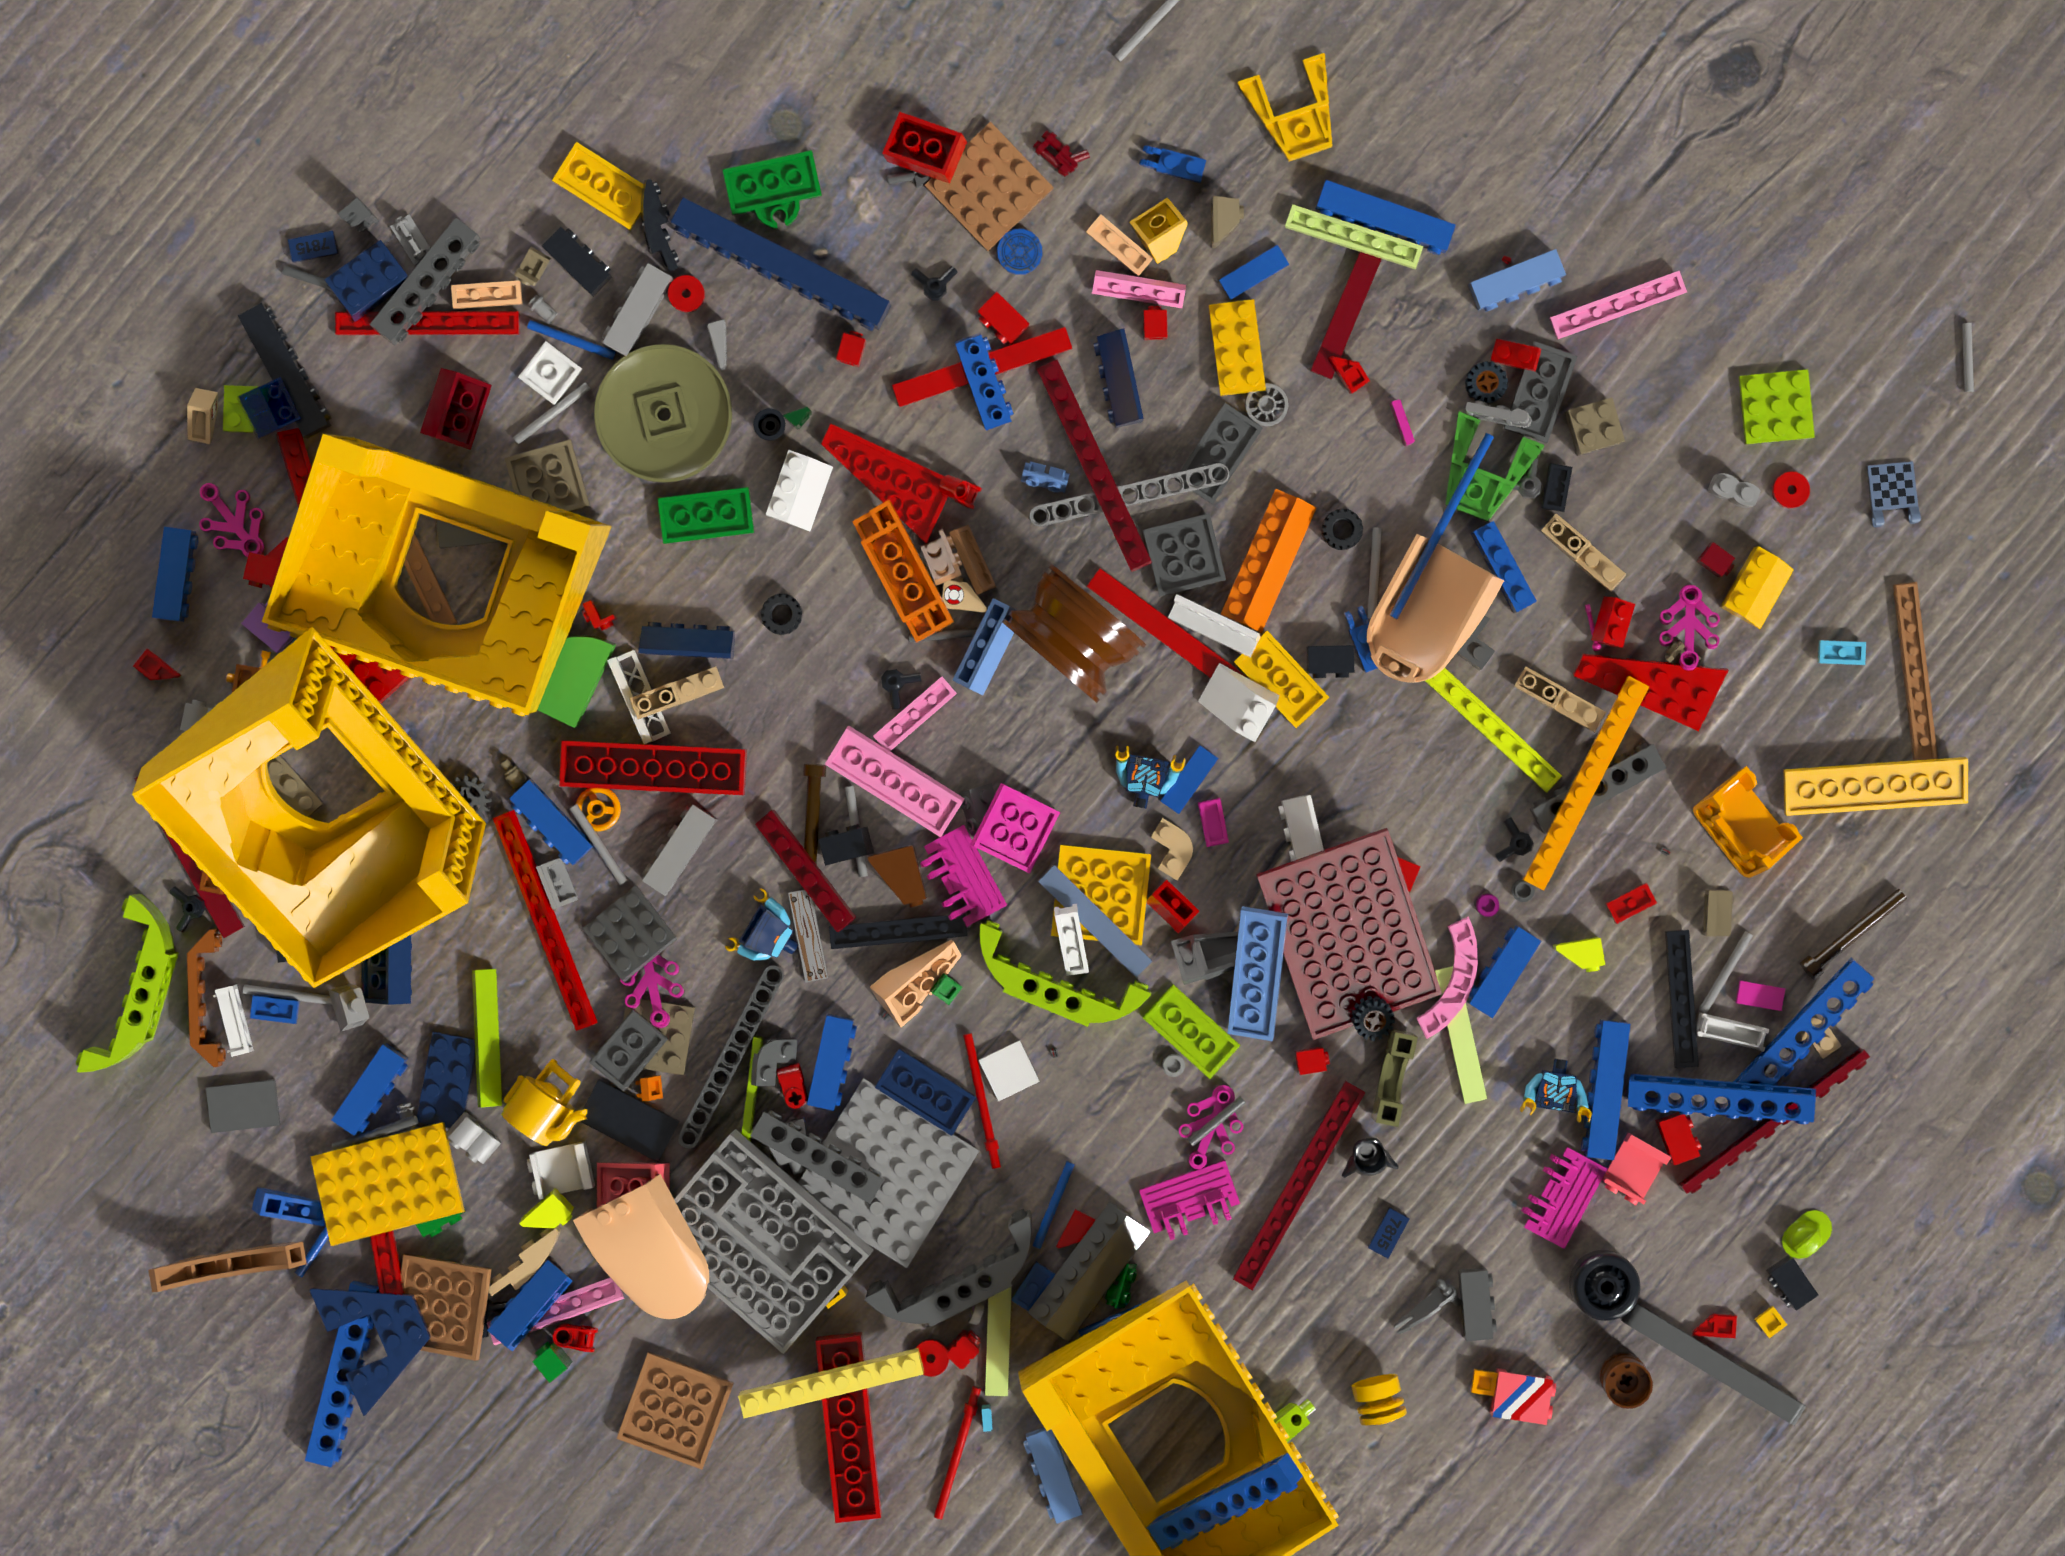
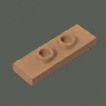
M969 525L949 532L976 594L979 595L995 588V582Z

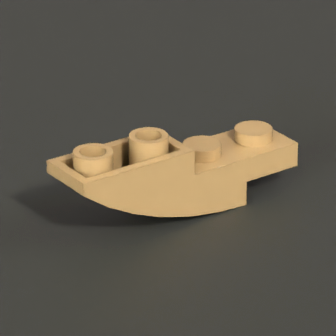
M1555 514L1541 530L1567 557L1608 591L1612 592L1626 576L1625 572L1592 546L1590 541L1558 514Z
M715 666L631 697L630 700L639 720L723 689L724 685Z
M1526 666L1514 685L1520 691L1594 733L1606 715V712L1567 691L1564 687Z
M557 1226L554 1229L547 1228L540 1233L542 1238L536 1242L531 1239L521 1246L523 1251L519 1254V1257L523 1262L521 1263L517 1260L508 1267L509 1272L504 1276L499 1273L490 1280V1295L493 1296L510 1283L515 1290L526 1283L550 1255L560 1234V1227Z

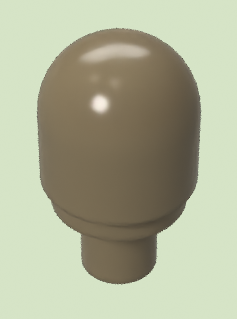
M508 759L500 764L506 771L503 775L512 788L520 789L526 783V776L520 767L518 768L517 765L513 767Z

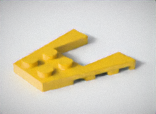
M1325 53L1302 61L1316 103L1274 117L1260 75L1238 81L1237 83L1288 162L1332 147Z

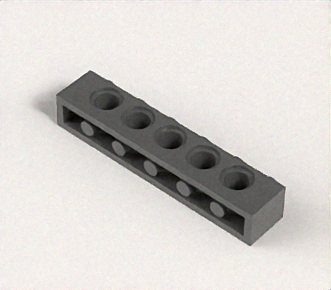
M455 218L370 323V326L394 346L398 342L401 343L407 337V330L411 325H416L420 321L423 310L426 307L432 306L436 301V294L440 289H445L449 285L452 274L455 271L461 270L466 262L464 259L468 254H473L478 249L479 241L481 240L478 234ZM454 243L461 244V249L457 252L450 251ZM440 261L447 262V266L443 270L436 269V265ZM430 278L433 280L430 287H422V282L425 279ZM410 297H418V302L415 305L409 306L407 304ZM397 314H403L404 319L401 323H393V318Z
M1644 742L1633 748L1634 753L1628 756L1624 753L1614 758L1615 763L1608 766L1601 780L1602 790L1599 793H1594L1585 812L1666 769L1654 744L1647 745ZM1636 758L1642 761V768L1639 771H1635L1632 768V762ZM1616 769L1622 772V779L1619 782H1615L1612 779V772ZM1566 786L1555 790L1553 792L1555 796L1548 800L1546 797H1543L1533 803L1535 807L1531 808L1530 811L1542 833L1546 834L1556 816L1551 811L1552 805L1555 802L1562 804L1570 788L1567 789Z
M771 1110L768 1114L763 1112L750 1135L751 1137L871 1204L884 1179L880 1178L881 1172L872 1167L868 1170L860 1166L862 1162L851 1155L848 1159L841 1156L842 1150L831 1144L828 1148L820 1144L822 1139L812 1133L808 1136L800 1132L801 1127L791 1121L788 1125L781 1122L782 1116ZM776 1126L782 1127L785 1131V1136L780 1140L774 1139L771 1135L772 1129ZM802 1138L805 1142L804 1149L795 1151L791 1146L792 1140ZM815 1149L824 1151L825 1158L822 1162L817 1163L812 1160L811 1154ZM836 1160L842 1161L845 1165L844 1171L840 1174L834 1173L831 1169L832 1163ZM855 1172H862L865 1176V1180L861 1185H855L851 1180Z

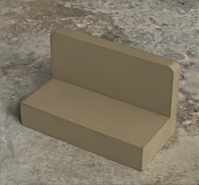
M1705 890L1704 936L1731 935L1732 891Z

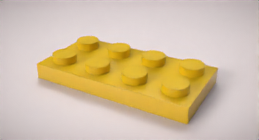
M576 142L552 181L631 230L641 215L643 183Z
M1254 299L1209 305L1220 396L1265 391L1266 386Z
M1268 631L1260 636L1251 658L1241 654L1234 661L1250 680L1280 695L1275 707L1295 729L1330 698Z

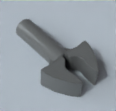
M911 170L909 172L888 175L887 182L888 184L913 181L916 183V187L919 188L927 183L931 177L920 178L917 175L915 176L917 172Z

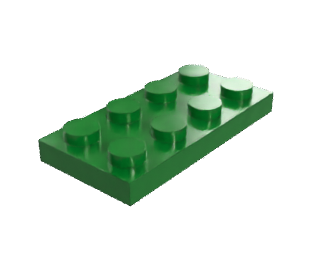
M749 487L658 498L663 544L755 533Z

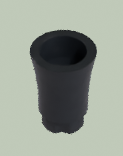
M772 408L763 409L758 412L753 422L755 433L760 438L768 441L778 439L783 434L786 426L783 415L778 410ZM768 422H773L775 424L773 430H768L766 428V426L769 425Z

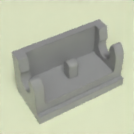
M560 858L536 867L552 909L579 900L565 863Z

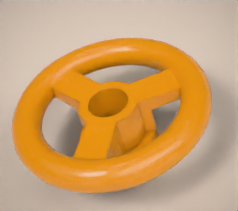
M587 788L579 795L576 804L582 811V804L586 797L589 796L591 802L587 806L589 815L586 818L593 829L599 832L611 828L620 816L621 806L618 797L610 789ZM596 793L607 795L613 802L614 807L605 806L604 802L598 800ZM596 804L601 806L600 813L594 812L593 808ZM605 813L613 814L610 820L604 824H592L595 818H600Z

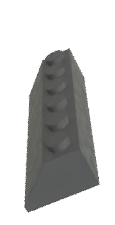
M1109 1202L1028 1313L1045 1327L1070 1342L1151 1231L1118 1205Z

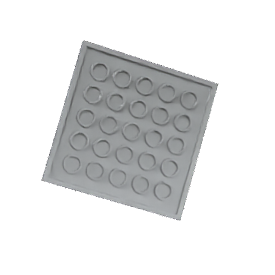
M863 1078L822 1145L828 1148L831 1144L842 1150L841 1156L848 1159L851 1155L861 1161L860 1166L868 1170L872 1167L882 1173L880 1178L884 1179L871 1204L808 1168L798 1184L864 1242L907 1268L973 1163L979 1150L957 1136H951L877 1090L874 1084ZM819 1149L813 1161L817 1163L822 1162L825 1158L824 1151ZM836 1160L832 1163L831 1169L834 1173L840 1174L844 1171L845 1165L842 1161ZM855 1172L851 1180L855 1185H861L865 1180V1176L862 1172Z

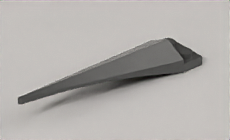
M1238 932L1195 934L1172 940L1171 944L1183 984L1203 979L1208 980L1235 969Z

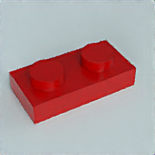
M1496 339L1490 361L1536 372L1541 349L1539 347Z
M1644 883L1605 903L1615 924H1618L1657 904V901L1648 884Z

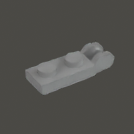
M1475 401V403L1467 402L1465 408L1468 415L1485 421L1520 428L1529 427L1532 423L1531 417L1528 415L1529 413L1519 408L1510 411L1508 407L1497 405L1496 408L1490 407L1482 401Z

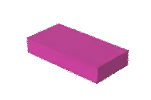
M1401 400L1392 401L1390 407L1404 447L1411 445L1415 440Z
M1220 798L1197 802L1206 847L1229 843Z
M1739 980L1735 1003L1782 1011L1785 988Z

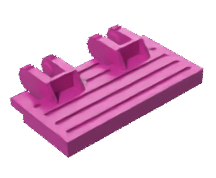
M962 825L925 845L924 848L928 855L937 850L938 853L925 859L920 865L922 868L927 867L942 858L945 865L931 871L927 878L931 880L949 871V874L941 879L950 895L957 891H960V893L941 904L944 908L949 907L963 898L967 905L953 911L948 917L950 920H953L970 911L971 914L963 918L968 927L1008 905L977 848L970 845L972 839L965 826Z
M1566 1147L1562 1156L1570 1159L1569 1163L1553 1154L1549 1157L1556 1164L1566 1167L1563 1175L1555 1172L1550 1167H1544L1542 1170L1559 1180V1182L1549 1179L1541 1194L1542 1197L1549 1201L1545 1202L1532 1194L1528 1196L1532 1203L1544 1207L1542 1214L1539 1215L1528 1207L1521 1209L1523 1213L1538 1220L1536 1223L1528 1219L1524 1228L1565 1249L1607 1171L1606 1167Z
M1225 1160L1139 1189L1154 1234L1163 1231L1160 1223L1163 1220L1170 1240L1175 1239V1233L1168 1219L1177 1216L1181 1233L1185 1236L1188 1234L1181 1213L1185 1212L1189 1222L1206 1216L1203 1207L1206 1205L1212 1223L1216 1225L1218 1224V1218L1216 1213H1214L1213 1203L1220 1201L1223 1215L1227 1221L1232 1218L1225 1198L1228 1197L1231 1207L1240 1204Z

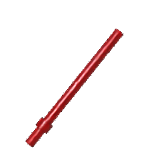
M972 1033L964 1034L965 1047L986 1139L984 1145L986 1152H989L992 1169L1001 1167L997 1151L999 1149L998 1140H995L973 1036Z
M976 1386L972 1387L968 1403L964 1405V1417L934 1513V1517L937 1519L943 1518L972 1418L976 1416L978 1410L977 1402L981 1388Z

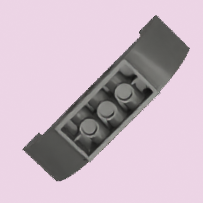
M1021 1209L1012 1214L1008 1227L1016 1243L1004 1248L1002 1254L998 1256L995 1253L983 1259L984 1262L978 1266L975 1264L969 1265L963 1269L962 1274L955 1276V1274L949 1275L942 1280V1284L936 1287L934 1284L929 1285L922 1290L923 1293L915 1297L912 1294L902 1299L903 1303L901 1304L888 1280L883 1283L881 1280L876 1281L869 1286L864 1298L865 1301L875 1310L889 1318L913 1324L929 1323L930 1327L1012 1287L1014 1277L1024 1264L1030 1247L1032 1234L1031 1210L1024 1211V1209ZM988 1275L991 1280L984 1281L980 1276ZM967 1285L971 1290L963 1291L960 1286ZM946 1295L950 1300L943 1301L940 1299V1296Z

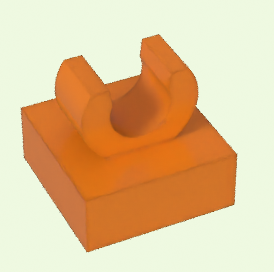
M661 1075L640 1078V1080L635 1082V1085H641V1093L636 1095L638 1098H642V1101L663 1098Z

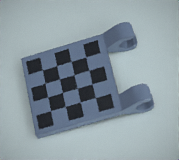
M1913 461L1867 466L1872 526L1881 527L1884 525L1882 510L1908 508V521L1910 524L1920 522L1921 515L1918 507Z

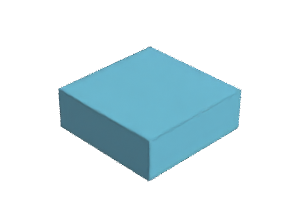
M990 1404L982 1405L983 1432L992 1430Z

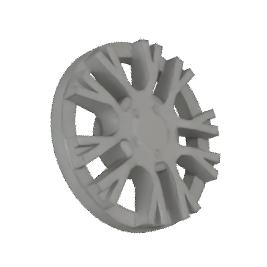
M1265 383V396L1260 395L1259 391L1249 392L1245 404L1249 418L1258 425L1265 427L1281 422L1288 411V398L1285 392L1280 387L1270 383ZM1271 388L1275 389L1273 396L1268 395ZM1253 393L1260 398L1259 401L1252 397ZM1280 393L1283 399L1275 401L1274 396ZM1249 401L1256 402L1257 407L1249 408ZM1276 404H1285V407H1276ZM1258 409L1260 412L1253 416L1252 413ZM1278 410L1283 414L1277 418L1274 415V411ZM1268 414L1272 415L1273 422H1269ZM1259 415H1265V422L1257 420Z

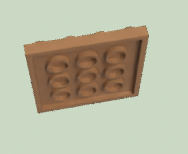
M991 122L966 144L950 184L935 178H931L925 184V187L987 252L1054 189Z
M412 1254L403 1255L401 1278L405 1294L414 1295L431 1335V1338L422 1347L421 1351L474 1361L479 1360L492 1269Z
M648 1352L617 1439L703 1470L734 1382Z

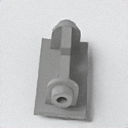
M410 214L404 218L401 216L390 227L413 264L416 265L431 248Z

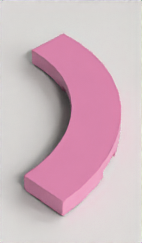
M1468 916L1447 926L1454 948L1453 971L1448 986L1440 999L1428 1011L1416 1018L1426 1039L1435 1035L1450 1023L1463 1008L1473 988L1478 965L1477 941Z

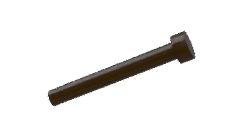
M804 764L803 776H808L804 849L817 865L821 777H826L827 765Z
M1897 889L1814 958L1810 955L1800 962L1801 967L1813 980H1816L1824 973L1822 970L1824 966L1906 901L1907 898L1904 893Z

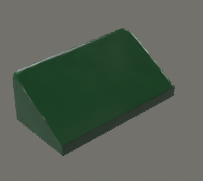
M804 407L786 413L783 417L798 430L810 418L812 411L810 408Z

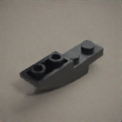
M647 179L644 180L641 196V220L644 237L650 254L659 251L666 270L670 272L677 269L676 263L680 262L674 249L671 250L668 241H671L666 228H661L662 224L669 222L667 217L670 216L667 205L665 203L661 204L658 196L661 194L657 182Z

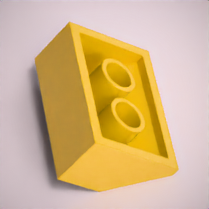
M1759 546L1753 547L1720 607L1752 626L1761 629L1794 569Z

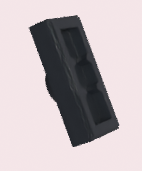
M1549 463L1541 505L1542 509L1565 512L1573 467Z

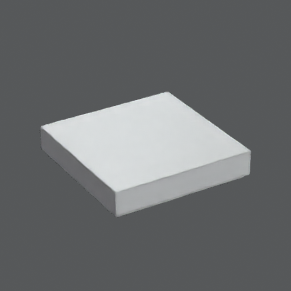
M545 341L518 378L552 404L556 405L583 369Z
M1020 1040L979 1059L998 1101L1040 1082Z

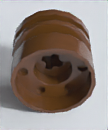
M1617 1353L1604 1361L1600 1369L1599 1379L1607 1397L1613 1404L1621 1408L1633 1409L1641 1406L1649 1399L1652 1393L1653 1381L1646 1366L1637 1356L1630 1353ZM1623 1374L1627 1376V1381L1622 1380L1621 1376Z

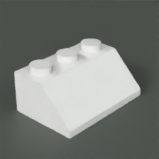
M788 450L766 516L811 531L833 467L811 457Z
M1311 795L1282 800V806H1278L1281 820L1285 819L1287 828L1283 830L1286 842H1291L1292 850L1289 851L1291 862L1323 851Z

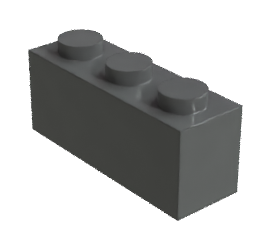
M1486 1268L1458 1270L1463 1338L1466 1341L1493 1339V1333L1497 1332L1496 1320L1492 1319L1491 1310H1495L1494 1296H1490L1489 1287H1493L1492 1273L1488 1274Z

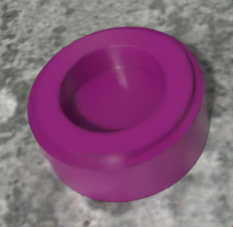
M1483 894L1476 901V909L1483 916H1493L1499 910V901L1492 894Z

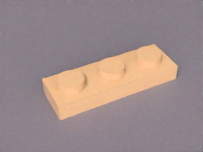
M1101 214L1086 231L1091 238L1138 277L1153 260L1148 253Z
M520 281L451 285L453 309L522 304Z

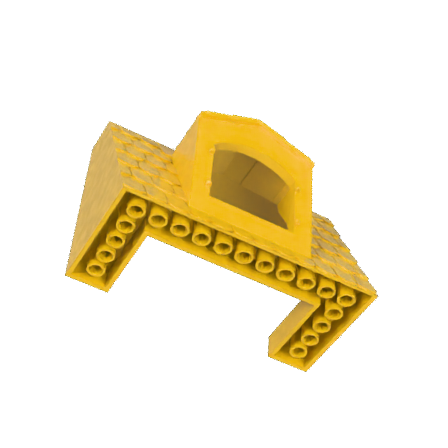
M323 434L262 622L268 624V629L277 632L289 631V636L299 638L304 632L313 627L329 646L335 647L334 651L344 655L353 653L357 655L356 659L367 663L376 661L379 662L378 666L387 670L399 669L401 670V675L410 678L420 676L423 677L422 682L434 686L436 684L446 685L445 690L453 693L466 692L468 693L467 697L473 700L480 701L486 699L490 701L489 705L500 709L509 707L512 708L511 712L520 716L529 715L536 712L612 526L535 499L532 501L529 497L515 494L506 489L354 437ZM420 514L508 543L484 618L462 625L435 622L411 608L399 593L396 586Z
M313 627L304 632L249 680L245 681L191 728L182 733L163 751H160L140 770L132 792L135 801L149 812L151 818L165 829L166 834L180 845L182 851L196 862L197 867L211 878L213 884L226 894L228 900L241 910L243 916L256 926L258 932L271 942L274 949L278 950L286 958L287 962L313 988L467 904L486 822ZM327 727L384 790L383 793H378L374 798L346 814H341L330 823L311 819L290 807L273 787L267 766L268 761L294 747L297 751L318 739L321 731Z
M1186 1280L1018 1371L1021 1389L1046 1431L1051 1429L1130 1556H1291L1339 1526L1335 1520L1339 1517L1329 1501L1326 1503L1323 1501L1326 1495L1317 1481L1312 1483L1311 1479L1314 1476L1305 1461L1302 1463L1298 1461L1302 1456L1293 1442L1287 1443L1286 1439L1289 1436L1280 1422L1275 1424L1274 1419L1277 1416L1268 1402L1262 1403L1261 1400L1265 1398L1255 1382L1253 1384L1249 1382V1379L1252 1378L1251 1374L1243 1362L1238 1364L1236 1361L1240 1357L1231 1342L1227 1345L1224 1342L1228 1337L1219 1323L1214 1325L1211 1321L1215 1317L1206 1303L1201 1305L1199 1300L1203 1297L1194 1283L1189 1285ZM1172 1383H1176L1197 1392L1217 1413L1224 1433L1223 1461L1218 1465L1210 1468L1207 1472L1172 1494H1169L1161 1501L1156 1502L1108 1424ZM1286 1453L1290 1455L1303 1475L1297 1482L1298 1487L1287 1494L1283 1491L1275 1500L1270 1502L1267 1499L1264 1501V1504L1254 1510L1250 1507L1242 1516L1236 1518L1234 1515L1231 1520L1221 1526L1217 1523L1212 1530L1207 1533L1201 1531L1197 1537L1190 1541L1184 1539L1183 1543L1174 1549L1168 1547L1161 1550L1147 1529V1526L1158 1516Z

